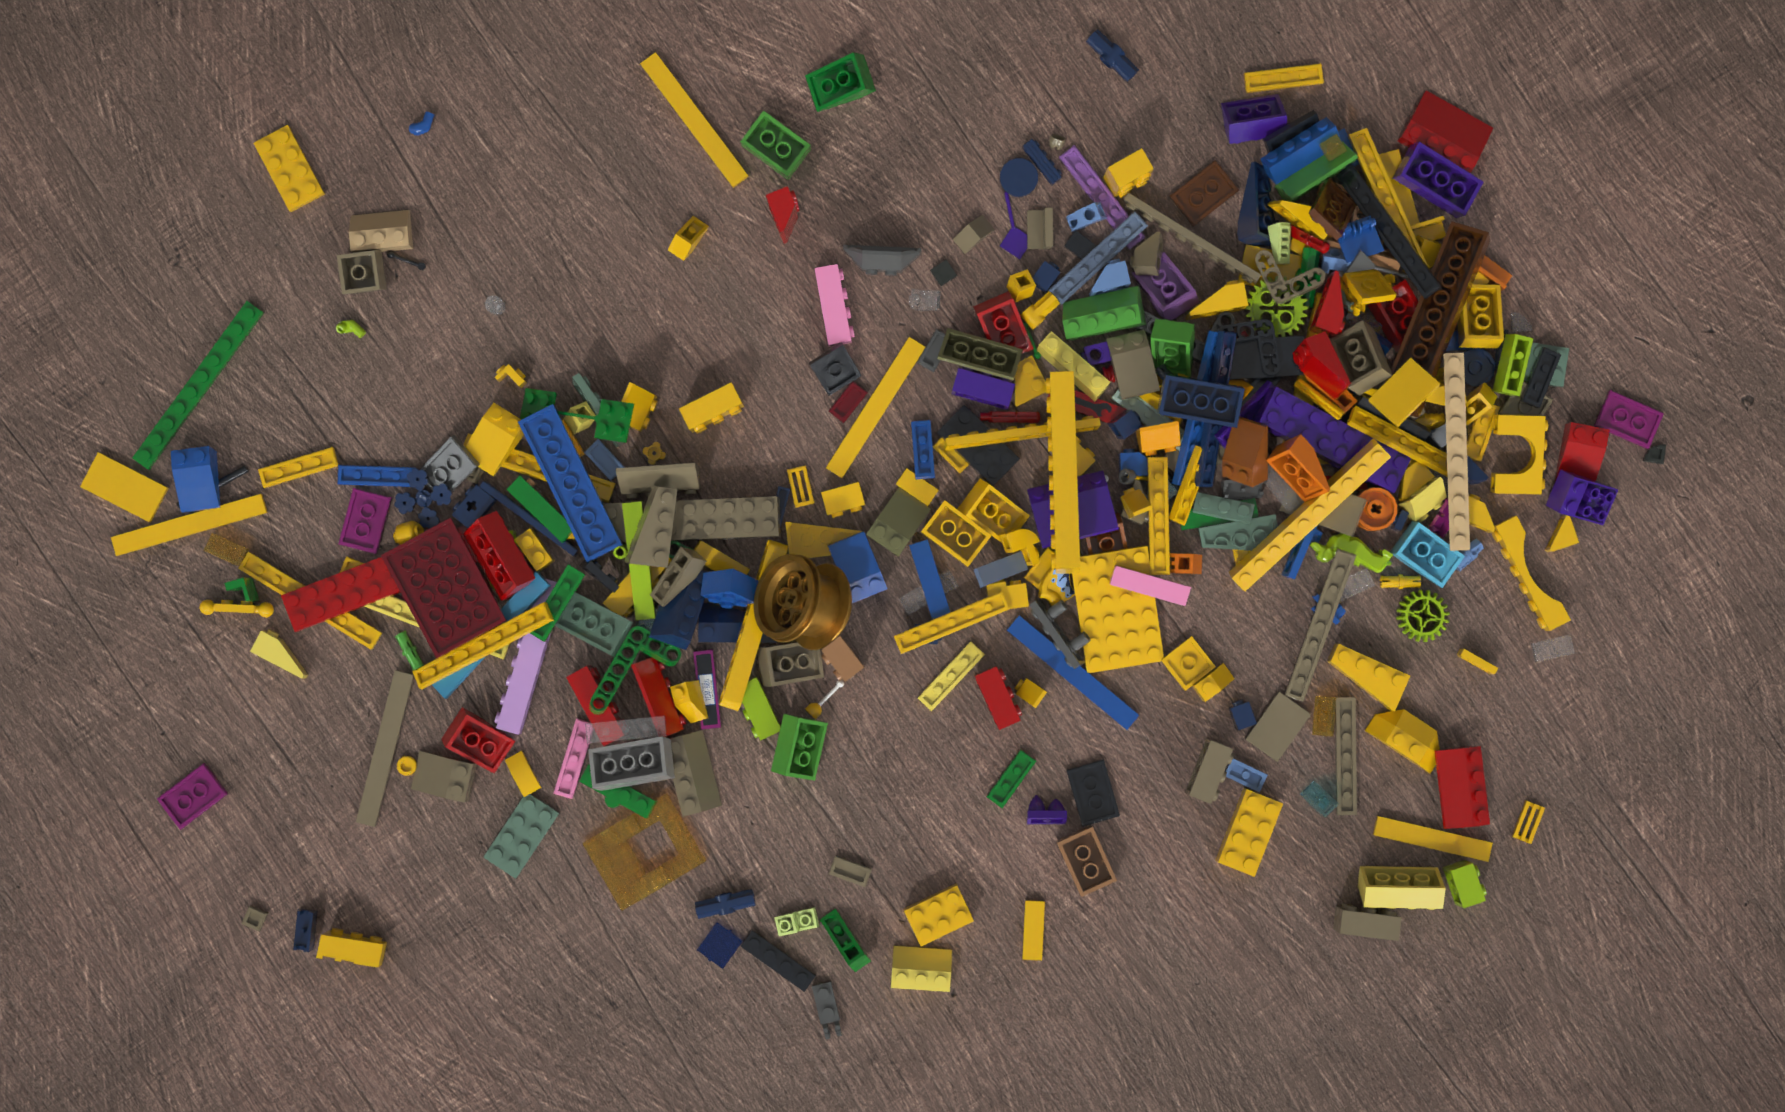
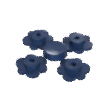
M414 468L412 472L407 474V479L410 481V487H415L419 491L415 498L410 497L408 492L396 494L394 506L398 508L401 514L412 512L415 503L425 507L422 509V513L418 514L419 524L422 528L427 527L430 529L438 525L440 520L437 517V512L435 510L431 511L428 506L432 503V500L436 501L437 505L450 504L452 491L448 489L445 483L434 486V492L432 493L423 490L429 482L426 478L427 472Z

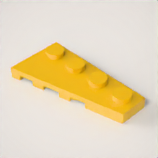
M785 522L789 554L803 555L808 558L831 556L828 545L862 532Z

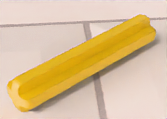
M1298 379L1295 382V389L1336 420L1342 418L1345 412L1304 380Z

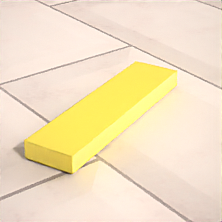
M970 641L920 694L918 699L932 711L985 654Z

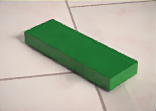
M1020 749L986 797L1003 808L1036 763V760Z

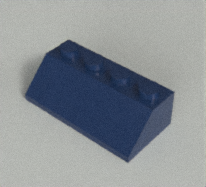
M701 570L698 576L665 607L659 605L649 635L650 638L687 650L705 597L701 596L703 573L707 571Z

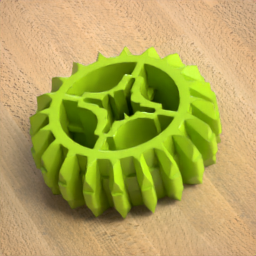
M1422 589L1418 590L1417 594L1414 591L1410 592L1411 598L1407 595L1404 596L1407 603L1399 602L1403 609H1396V612L1401 613V616H1397L1396 620H1402L1398 627L1405 626L1402 633L1410 632L1408 638L1412 639L1415 636L1416 642L1421 640V636L1423 642L1428 641V636L1431 640H1435L1434 633L1437 636H1441L1442 634L1439 629H1447L1442 624L1449 623V620L1444 619V616H1448L1450 613L1443 611L1448 605H1441L1444 600L1443 598L1436 600L1437 593H1433L1430 597V590H1426L1425 594ZM1421 599L1423 600L1418 610H1409L1413 603ZM1429 602L1435 607L1437 616L1430 612ZM1424 613V615L1431 618H1426L1422 621V617L1415 614ZM1408 616L1415 619L1417 630L1411 626ZM1428 621L1436 622L1433 628L1423 632V628H1425Z

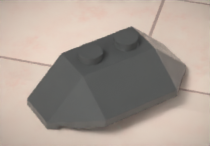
M843 244L844 252L867 275H877V272H885L886 276H897V273H902L921 255V248Z

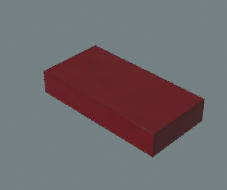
M852 381L829 412L844 424L868 392Z

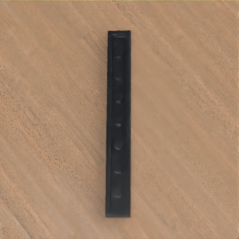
M1350 164L1336 177L1364 216L1375 218V228L1378 235L1422 296L1427 299L1442 287L1355 166Z

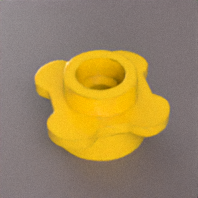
M654 442L653 445L643 449V454L647 456L648 463L651 465L666 457L665 452H662L659 442Z

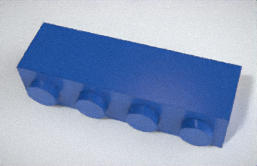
M1326 117L1272 152H1269L1260 160L1267 176L1277 185L1342 144V140L1336 126Z

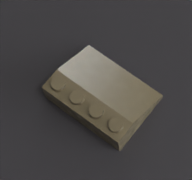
M696 463L616 468L621 494L626 495L627 499L638 498V494H646V497H649L652 486L677 489V492L685 491V494H697L696 490H701L700 468Z

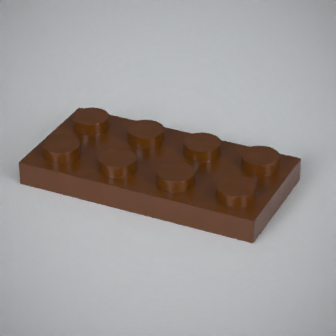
M1329 177L1323 183L1309 214L1315 223H1319L1324 228L1327 235L1337 241L1343 235L1356 208V203Z

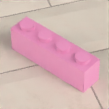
M838 264L815 268L828 346H836L841 342L842 344L852 343L851 338L855 336L853 326L848 325V319L851 318L850 308L845 307L844 302L848 297L846 288L841 286V281L844 280L843 270L838 269Z

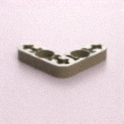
M1262 250L1256 254V265L1272 299L1278 304L1295 299L1325 283L1326 275L1320 268H1313L1290 280L1284 281L1269 251ZM1263 255L1265 258L1269 257L1267 262L1269 267H1271L1265 270V272H1263V270L1266 269L1265 264L1263 262H1259L1261 260V256ZM1270 272L1277 273L1278 279L1275 282L1267 280V275ZM1314 273L1322 275L1319 282L1316 280L1310 281L1311 286L1308 287L1305 277H1308V280L1314 278ZM1296 281H1302L1305 286L1303 290L1296 291L1293 288V284ZM1290 285L1292 295L1287 292L1284 294L1283 299L1276 297L1278 290L1285 292L1288 290L1286 286Z

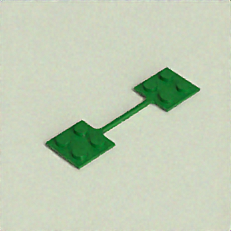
M525 388L520 419L522 420L552 404L555 405L557 393ZM601 399L599 413L596 416L562 411L557 412L560 415L595 420L596 430L594 438L627 443L634 404Z

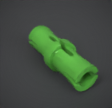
M403 631L396 635L395 638L403 651L402 655L406 656L412 670L414 671L424 666L416 651L417 647L416 645L413 646L407 632Z

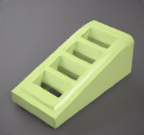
M1279 222L1268 226L1273 258L1276 264H1289L1290 223Z

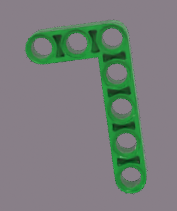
M633 627L594 692L589 704L590 711L596 715H601L606 711L639 651L667 666H675L681 658L680 648L650 638V631L643 627ZM640 633L642 639L636 641L632 638V634ZM655 642L660 648L652 650L649 644ZM628 649L632 651L633 656L627 658L622 654V651ZM674 652L677 658L670 660L667 657V653ZM619 666L623 669V673L615 674L613 668ZM610 683L614 689L609 692L605 691L603 685ZM600 700L603 702L604 707L598 709L594 707L593 702Z

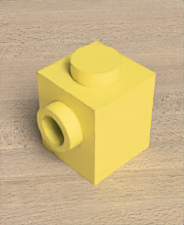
M587 401L570 408L568 413L596 416ZM573 416L564 417L573 434L590 428L594 422L593 419Z

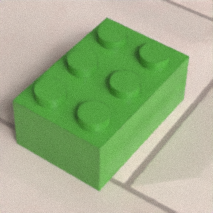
M764 110L740 141L743 148L787 180L790 179L811 151L809 143Z
M784 714L771 772L815 781L828 723Z

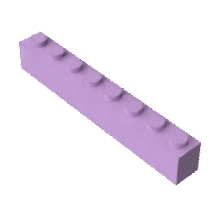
M546 579L551 586L531 608L546 602L557 582ZM530 633L519 638L517 643L519 652L517 656L513 657L511 667H514L512 675L509 674L506 680L508 689L506 694L503 693L500 704L503 706L501 712H498L495 718L497 729L517 735L522 734L550 635L546 642Z

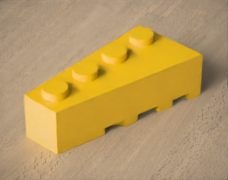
M1334 644L1327 660L1328 663L1365 690L1375 700L1379 701L1389 711L1395 712L1410 675L1341 644Z

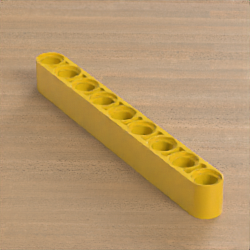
M768 540L756 580H760L763 572L771 562L780 556L786 555L788 545ZM754 603L747 606L719 700L720 706L736 711L740 709L763 634L755 620Z

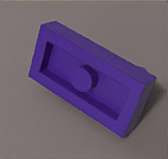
M1038 795L1033 797L1027 811V824H1066L1067 810L1065 811L1058 799H1054L1049 805L1048 811H1045V806Z

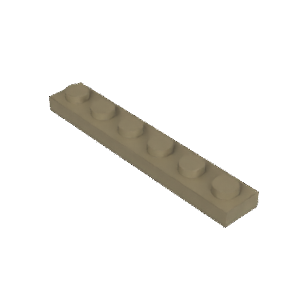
M1335 697L1336 815H1357L1356 697Z

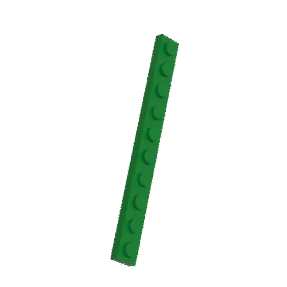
M249 301L245 302L132 459L148 470L152 468L264 314L263 311Z

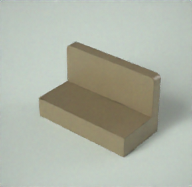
M1053 208L1028 210L1027 249L1050 250L1053 247Z

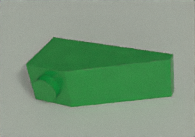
M836 909L820 919L852 970L857 972L871 962L862 945Z

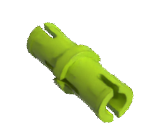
M623 544L616 547L613 551L614 556L618 559H624L628 555L627 545ZM619 548H621L624 551L623 554L619 553Z

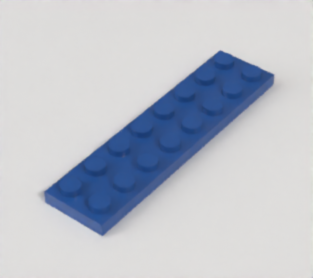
M552 404L518 421L586 562L592 561L618 546H622L620 537L555 405Z

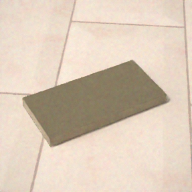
M1288 486L1279 510L1289 515L1304 503L1290 486ZM1352 494L1349 495L1318 525L1353 537L1367 500Z

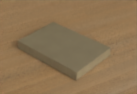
M1278 691L1245 740L1278 762L1311 714Z

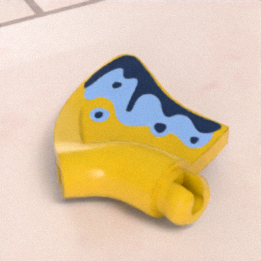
M1052 568L1043 578L1038 592V597L1046 599L1051 607L1060 600L1065 602L1075 595L1070 583V574H1056V569Z

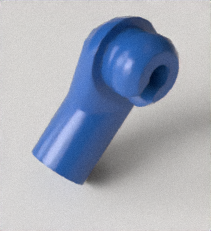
M425 112L421 122L410 124L409 132L416 136L427 133L431 128L435 115Z

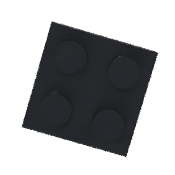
M842 342L809 362L810 367L828 396L862 376Z

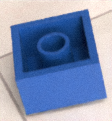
M735 569L703 573L701 596L708 598L709 602L721 604V607L731 609L733 606L746 607L748 604L754 603L755 591L759 581Z

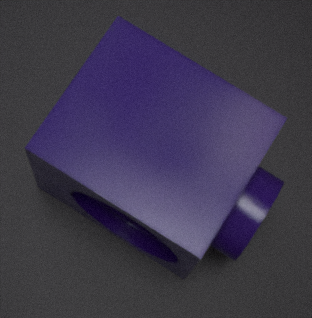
M1107 341L1086 346L1083 348V352L1080 353L1081 357L1092 367L1111 361ZM1093 350L1098 351L1100 359L1093 360L1090 357V352Z

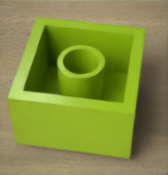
M1462 860L1442 867L1455 905L1467 908L1486 901L1485 895L1487 893L1484 885L1479 882L1480 872L1477 865Z

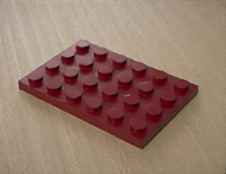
M452 518L441 522L381 555L436 659L507 621Z

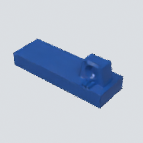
M931 421L911 422L915 479L935 478Z
M1317 526L1292 548L1281 574L1282 576L1290 579L1296 578L1310 542L1315 541L1319 543L1323 533L1316 529Z

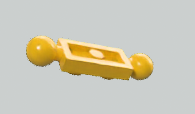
M206 599L199 606L200 611L205 615H210L214 611L259 613L260 616L267 618L274 612V607L269 602H263L258 606L253 605V602L241 601V605H235L233 600H221V604H215L212 600Z

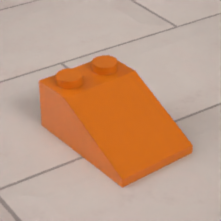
M1301 434L1277 445L1266 459L1271 467L1304 502L1330 491L1314 448Z

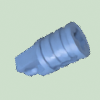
M1477 538L1470 543V550L1459 551L1465 557L1456 568L1457 571H1462L1484 549L1482 543Z

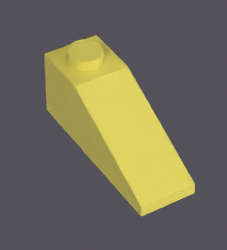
M268 629V631H261L250 652L301 679L307 678V672L284 640L278 637L279 634Z

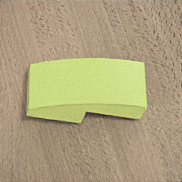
M815 907L774 917L779 936L819 927Z

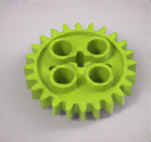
M1268 277V281L1275 282L1271 277ZM1261 280V287L1254 285L1256 292L1249 291V294L1253 297L1247 298L1250 305L1245 309L1250 310V313L1246 317H1252L1251 321L1262 320L1264 312H1269L1272 315L1271 322L1274 326L1275 337H1279V334L1282 337H1286V332L1291 336L1294 335L1292 329L1294 328L1299 331L1298 323L1305 324L1301 318L1308 317V314L1304 313V310L1309 309V306L1304 305V302H1307L1308 299H1302L1303 295L1292 299L1290 303L1278 304V306H1294L1293 310L1281 309L1278 313H1276L1275 309L1261 310L1260 306L1276 305L1273 299L1270 303L1263 301V294L1270 292L1264 280ZM1290 285L1286 286L1288 290L1285 292H1281V290H1278L1276 297H1280L1282 299V295L1286 292H1289L1290 295H1292L1293 293L1290 290ZM1301 285L1293 286L1294 290L1298 291ZM1284 312L1290 313L1292 317L1289 323H1285L1282 320ZM1263 324L1260 329L1265 333L1270 328Z

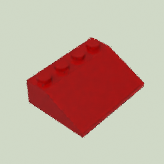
M1426 90L1397 141L1408 148L1411 144L1421 142L1471 174L1493 131V127Z

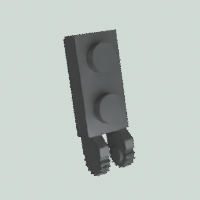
M831 981L812 985L825 1039H830V1030L827 1025L830 1022L835 1023L837 1036H842L839 1023L840 1017Z

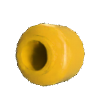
M408 521L396 526L393 538L396 543L401 545L423 533L424 530L417 522Z

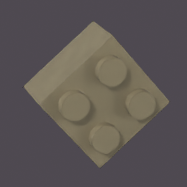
M373 250L337 255L342 294L387 290L381 251Z

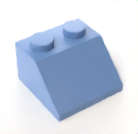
M1120 259L1109 261V264L1105 266L1091 289L1089 297L1128 288L1131 282L1126 262H1120Z

